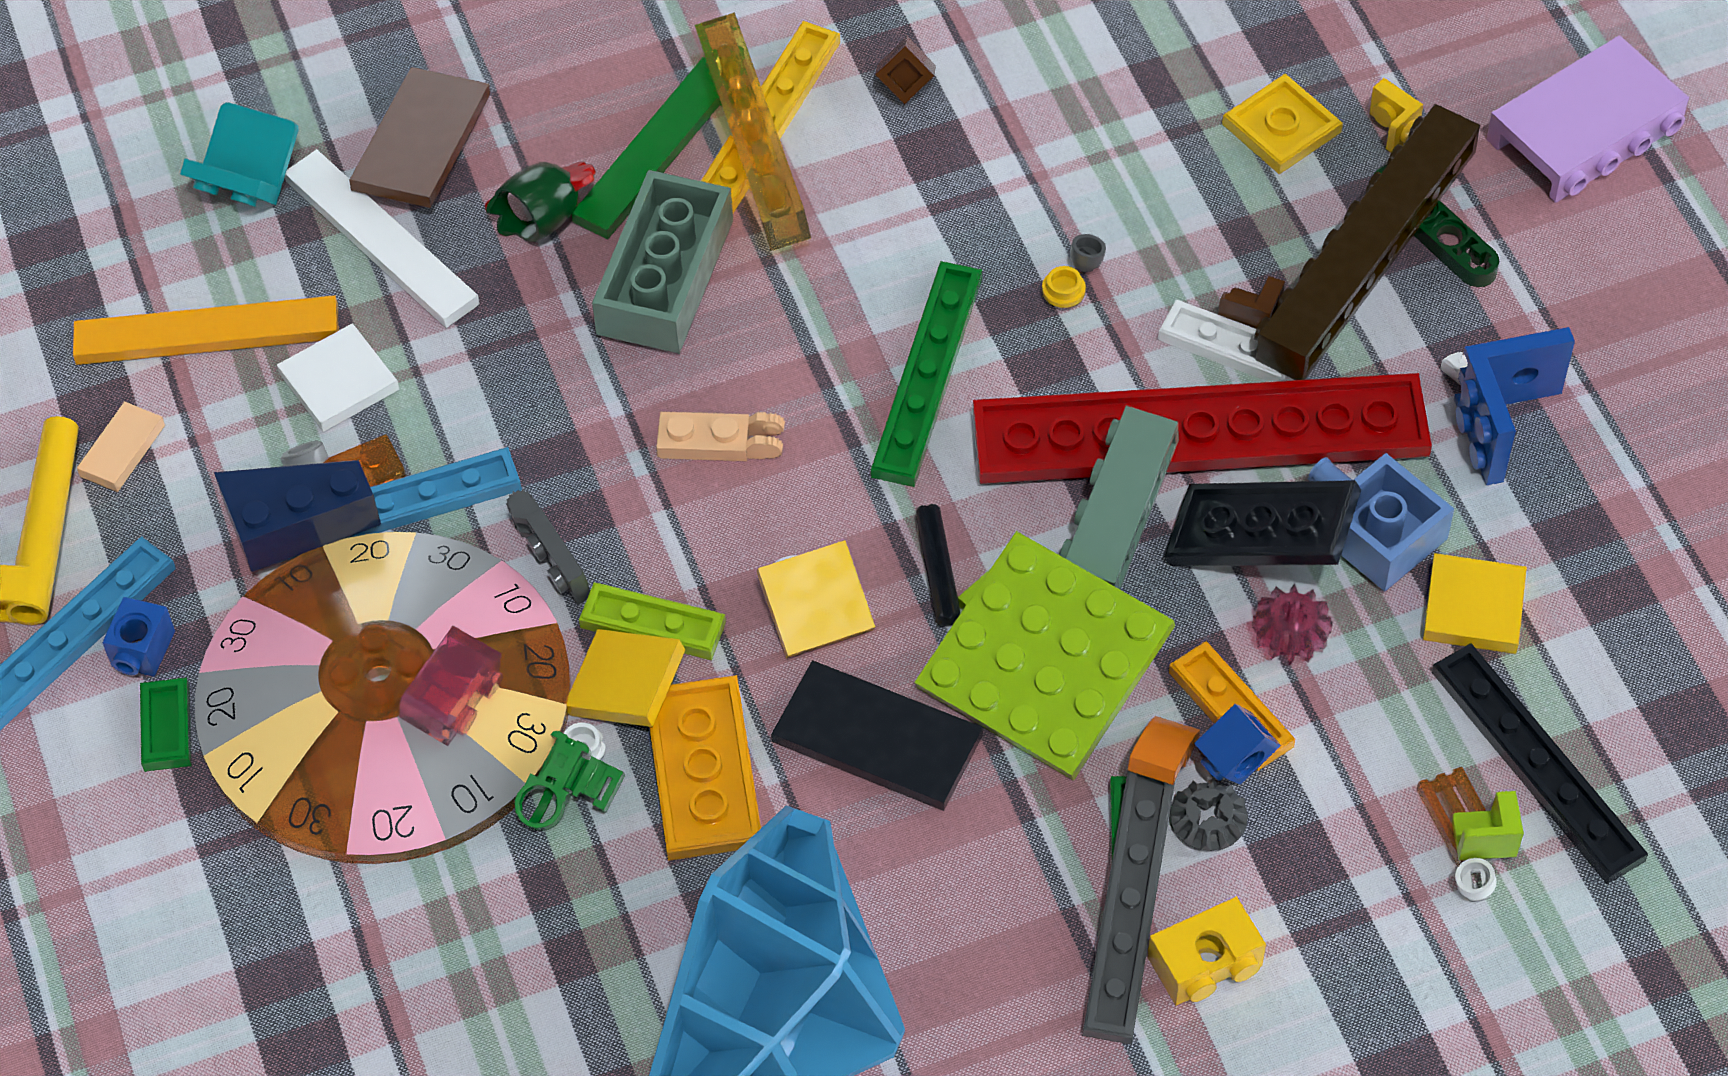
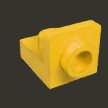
M1383 78L1373 87L1369 114L1382 126L1389 127L1386 150L1392 152L1397 144L1404 145L1407 141L1414 121L1419 116H1422L1423 104Z

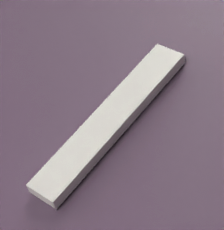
M317 149L287 169L285 174L286 182L445 328H448L480 304L478 295L375 201L365 193L351 191L349 178Z

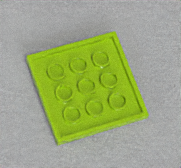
M1016 531L914 683L919 690L1074 781L1171 634L1175 623L1168 616Z

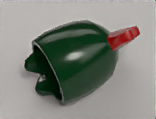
M585 161L577 162L567 167H560L548 162L535 163L507 179L498 188L495 195L485 203V210L489 214L499 215L497 231L500 235L509 236L516 234L528 242H537L558 229L571 216L577 205L578 190L594 181L593 176L596 174V170L592 164H586ZM509 193L517 197L524 204L533 220L527 222L515 215L508 201Z

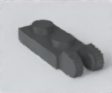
M524 490L513 491L509 498L506 499V505L509 513H511L515 528H517L521 537L526 538L529 547L539 562L547 558L552 566L547 572L559 593L562 594L568 590L577 605L586 601L590 593V587L582 568L535 499L532 498V495Z

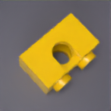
M1236 896L1150 935L1147 958L1175 1006L1188 1000L1198 1002L1209 997L1217 989L1216 983L1229 977L1232 980L1234 979L1235 982H1242L1254 976L1260 970V967L1263 966L1266 943ZM1212 953L1219 960L1207 962L1202 959L1200 954Z

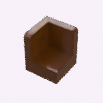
M906 36L878 63L875 75L906 104L935 76L936 65Z
M1268 276L1260 295L1236 287L1232 288L1230 293L1223 292L1219 302L1218 315L1257 329L1264 317L1271 318L1276 312L1279 299L1284 292L1285 281Z

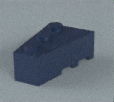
M359 460L214 472L224 505L251 572L381 525L373 492Z

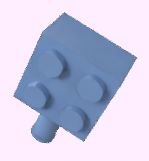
M1387 453L1354 479L1358 483L1361 493L1341 554L1384 592L1448 539L1454 508ZM1327 457L1317 462L1308 475L1309 481L1352 480L1331 463V460Z

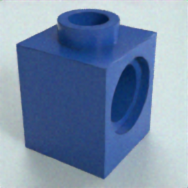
M123 597L102 642L111 667L126 675H137L140 673L155 677L175 633L167 607ZM137 639H142L141 641L132 643L133 641H135V640H137Z
M1234 704L1194 743L1205 755L1200 762L1218 781L1226 778L1239 785L1281 746L1251 711L1237 704Z

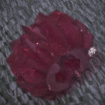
M1295 583L1290 588L1289 593L1283 592L1276 586L1271 592V598L1261 597L1257 605V612L1253 615L1252 628L1254 629L1253 632L1256 633L1255 641L1257 647L1269 648L1268 655L1271 660L1280 654L1286 656L1285 659L1289 666L1294 662L1295 656H1300L1309 663L1313 658L1314 651L1323 652L1327 646L1328 636L1331 634L1333 621L1328 616L1329 608L1327 601H1315L1316 594L1314 589L1305 594L1298 593L1299 590Z

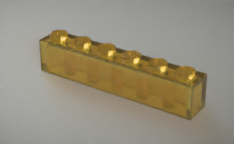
M735 12L696 24L695 29L701 51L770 251L811 239L800 195Z

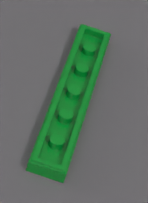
M712 45L578 204L572 213L573 223L609 239L630 214L648 170L665 172L748 72V62Z
M940 261L871 467V478L915 487L982 281V269Z

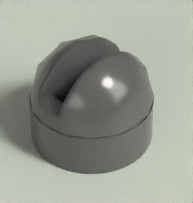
M1091 234L1076 236L1070 248V261L1076 270L1084 273L1093 271L1103 262L1106 245L1099 237Z

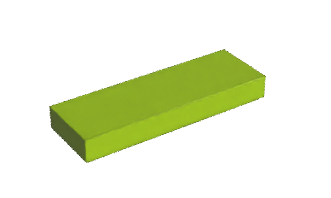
M594 582L580 615L579 624L580 628L594 632L600 629L680 639L685 648L684 654L712 660L726 624V617L723 613Z

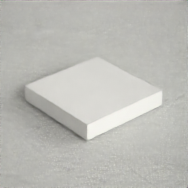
M353 323L277 364L280 376L323 432L399 390L397 379Z

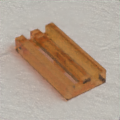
M1462 766L1453 769L1451 775L1446 776L1445 772L1436 775L1434 781L1429 782L1428 779L1421 780L1417 786V791L1458 867L1465 860H1458L1452 824L1435 793L1442 792L1453 814L1466 812L1453 787H1456L1469 812L1486 811Z

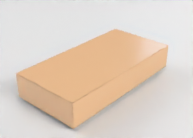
M124 401L78 465L77 471L79 476L118 492L164 428L163 417Z

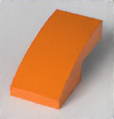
M1158 716L1153 717L1145 727L1129 757L1127 770L1173 785L1181 767H1186L1195 747L1194 743L1199 738L1200 730Z

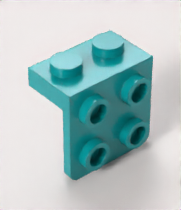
M230 102L223 103L220 106L203 163L185 158L180 175L195 180L193 188L209 194L218 195L219 189H224L232 192L231 200L255 207L257 200L276 205L299 127L295 122Z

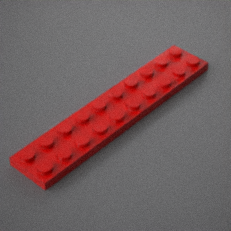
M1419 373L973 400L980 484L1091 477L1097 459L1105 460L1110 446L1106 445L1109 427L1113 419L1121 420L1126 406L1178 422L1179 441L1167 472L1315 464L1325 457L1330 459L1331 463L1378 460L1385 453L1393 459L1430 457L1432 449Z

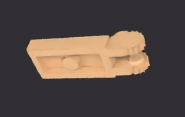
M660 412L656 448L657 457L661 459L723 461L775 459V457L782 455L783 443L774 436H765L781 434L784 430L785 420L781 415L776 413L767 414L766 412H757L750 417L749 414Z

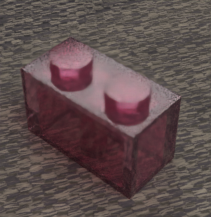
M452 626L401 697L399 718L449 746L457 733L464 736L468 732L478 713L474 708L484 696L490 699L499 687L503 678V674L499 672L501 653L459 628Z

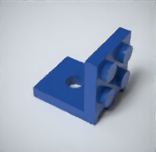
M1570 327L1465 346L1464 354L1468 364L1467 367L1460 368L1458 380L1461 385V393L1454 396L1457 406L1456 421L1459 431L1467 433L1470 441L1469 454L1471 463L1475 470H1481L1486 486L1503 483L1516 432L1506 405L1562 394L1575 344Z

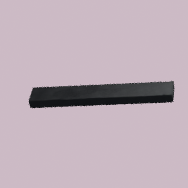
M1472 643L1433 664L1431 673L1606 884L1611 883L1646 862L1647 851Z

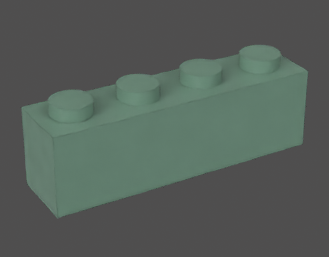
M1129 406L1125 407L1121 420L1113 419L1106 438V445L1110 446L1105 460L1098 458L1094 465L1090 478V484L1094 485L1089 500L1082 498L1074 519V524L1078 525L1073 540L1066 539L1064 541L1060 556L1121 590L1179 441L1177 421Z

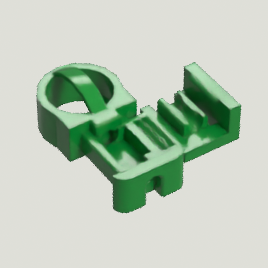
M554 731L550 735L556 741L538 777L530 773L525 785L517 793L515 812L520 821L530 829L537 831L549 830L556 826L563 817L565 806L571 797V794L565 791V788L573 791L572 795L577 798L582 793L595 799L592 805L606 813L625 777V773L591 756V750L586 744L578 740L575 741L560 731ZM583 753L590 756V760L583 758ZM608 777L612 779L600 801L598 797ZM544 788L543 796L528 821L522 809L524 798L531 791ZM555 794L557 798L555 813L550 819L540 823Z

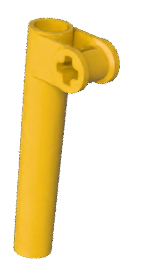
M50 417L43 422L15 565H0V622L39 625L44 623L48 617L79 432L77 423L66 417Z

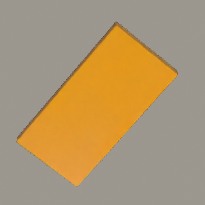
M737 675L672 684L669 687L653 727H649L668 861L737 851L761 829Z

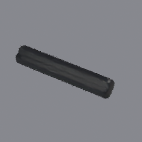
M936 504L921 505L916 510V520L936 623L939 626L945 627L954 624L961 613L940 507Z

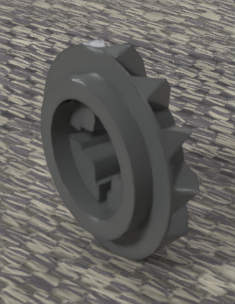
M1214 778L1207 783L1198 784L1193 780L1188 788L1178 791L1170 812L1171 824L1178 837L1189 846L1205 851L1221 850L1233 845L1243 835L1248 820L1245 798H1240L1235 793L1232 784L1226 787L1217 784ZM1218 803L1217 816L1219 819L1211 816L1206 821L1203 820L1199 825L1201 818L1200 806L1204 809H1209L1212 805L1215 806Z

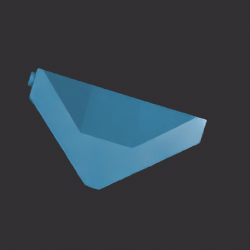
M786 805L711 874L698 901L649 1076H855L894 1058L905 1033V1027L835 849L831 821Z

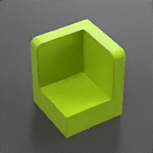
M1516 791L1496 792L1491 811L1458 812L1453 814L1452 827L1458 860L1517 857L1524 831Z

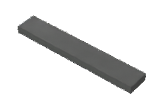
M1131 771L1127 772L1082 1036L1132 1045L1175 782L1171 785Z

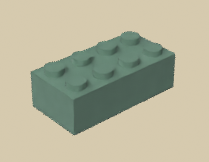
M648 170L592 302L597 335L680 354L733 223L731 188Z

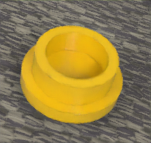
M1056 267L1043 280V297L1053 306L1060 308L1072 307L1080 303L1085 296V281L1080 273L1072 267Z

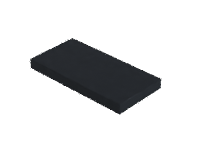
M1356 480L1189 484L1164 557L1170 566L1338 565L1361 489Z
M812 660L771 733L772 742L944 811L983 737V727Z

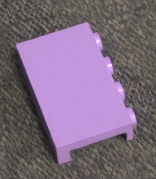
M1619 35L1493 111L1486 140L1497 150L1511 143L1551 181L1552 186L1549 197L1554 202H1558L1568 195H1577L1590 181L1600 175H1609L1621 162L1632 155L1639 156L1643 154L1653 142L1661 137L1675 134L1685 122L1684 115L1689 97Z

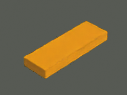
M1207 641L1169 664V674L1214 724L1234 704H1237L1251 711L1280 743L1281 746L1256 770L1257 772L1294 748L1296 739Z

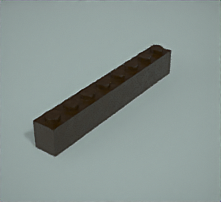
M1437 104L1433 105L1425 117L1419 116L1414 121L1404 145L1397 144L1389 156L1387 167L1382 173L1376 172L1372 176L1361 201L1354 200L1345 214L1342 226L1338 230L1332 229L1328 233L1319 256L1316 259L1311 257L1306 262L1296 286L1285 289L1279 299L1276 312L1271 318L1264 317L1258 325L1254 335V340L1258 342L1256 361L1293 380H1305L1419 229V226L1437 205V202L1443 197L1476 153L1480 124Z

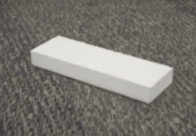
M1176 299L1159 330L1158 340L1267 382L1283 381L1285 378L1284 374L1256 361L1258 342L1254 340L1256 329Z

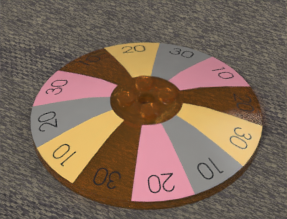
M417 532L365 534L341 539L295 557L265 576L242 596L224 618L205 652L195 692L196 730L203 757L216 786L237 813L262 834L295 851L324 860L354 864L402 862L426 857L472 839L496 824L515 808L517 793L525 785L530 773L538 777L556 741L550 734L554 731L565 732L569 717L566 705L571 690V672L563 636L547 603L519 572L504 561L462 541L438 535ZM377 667H385L391 670L388 677L381 681H371L366 678L367 674Z

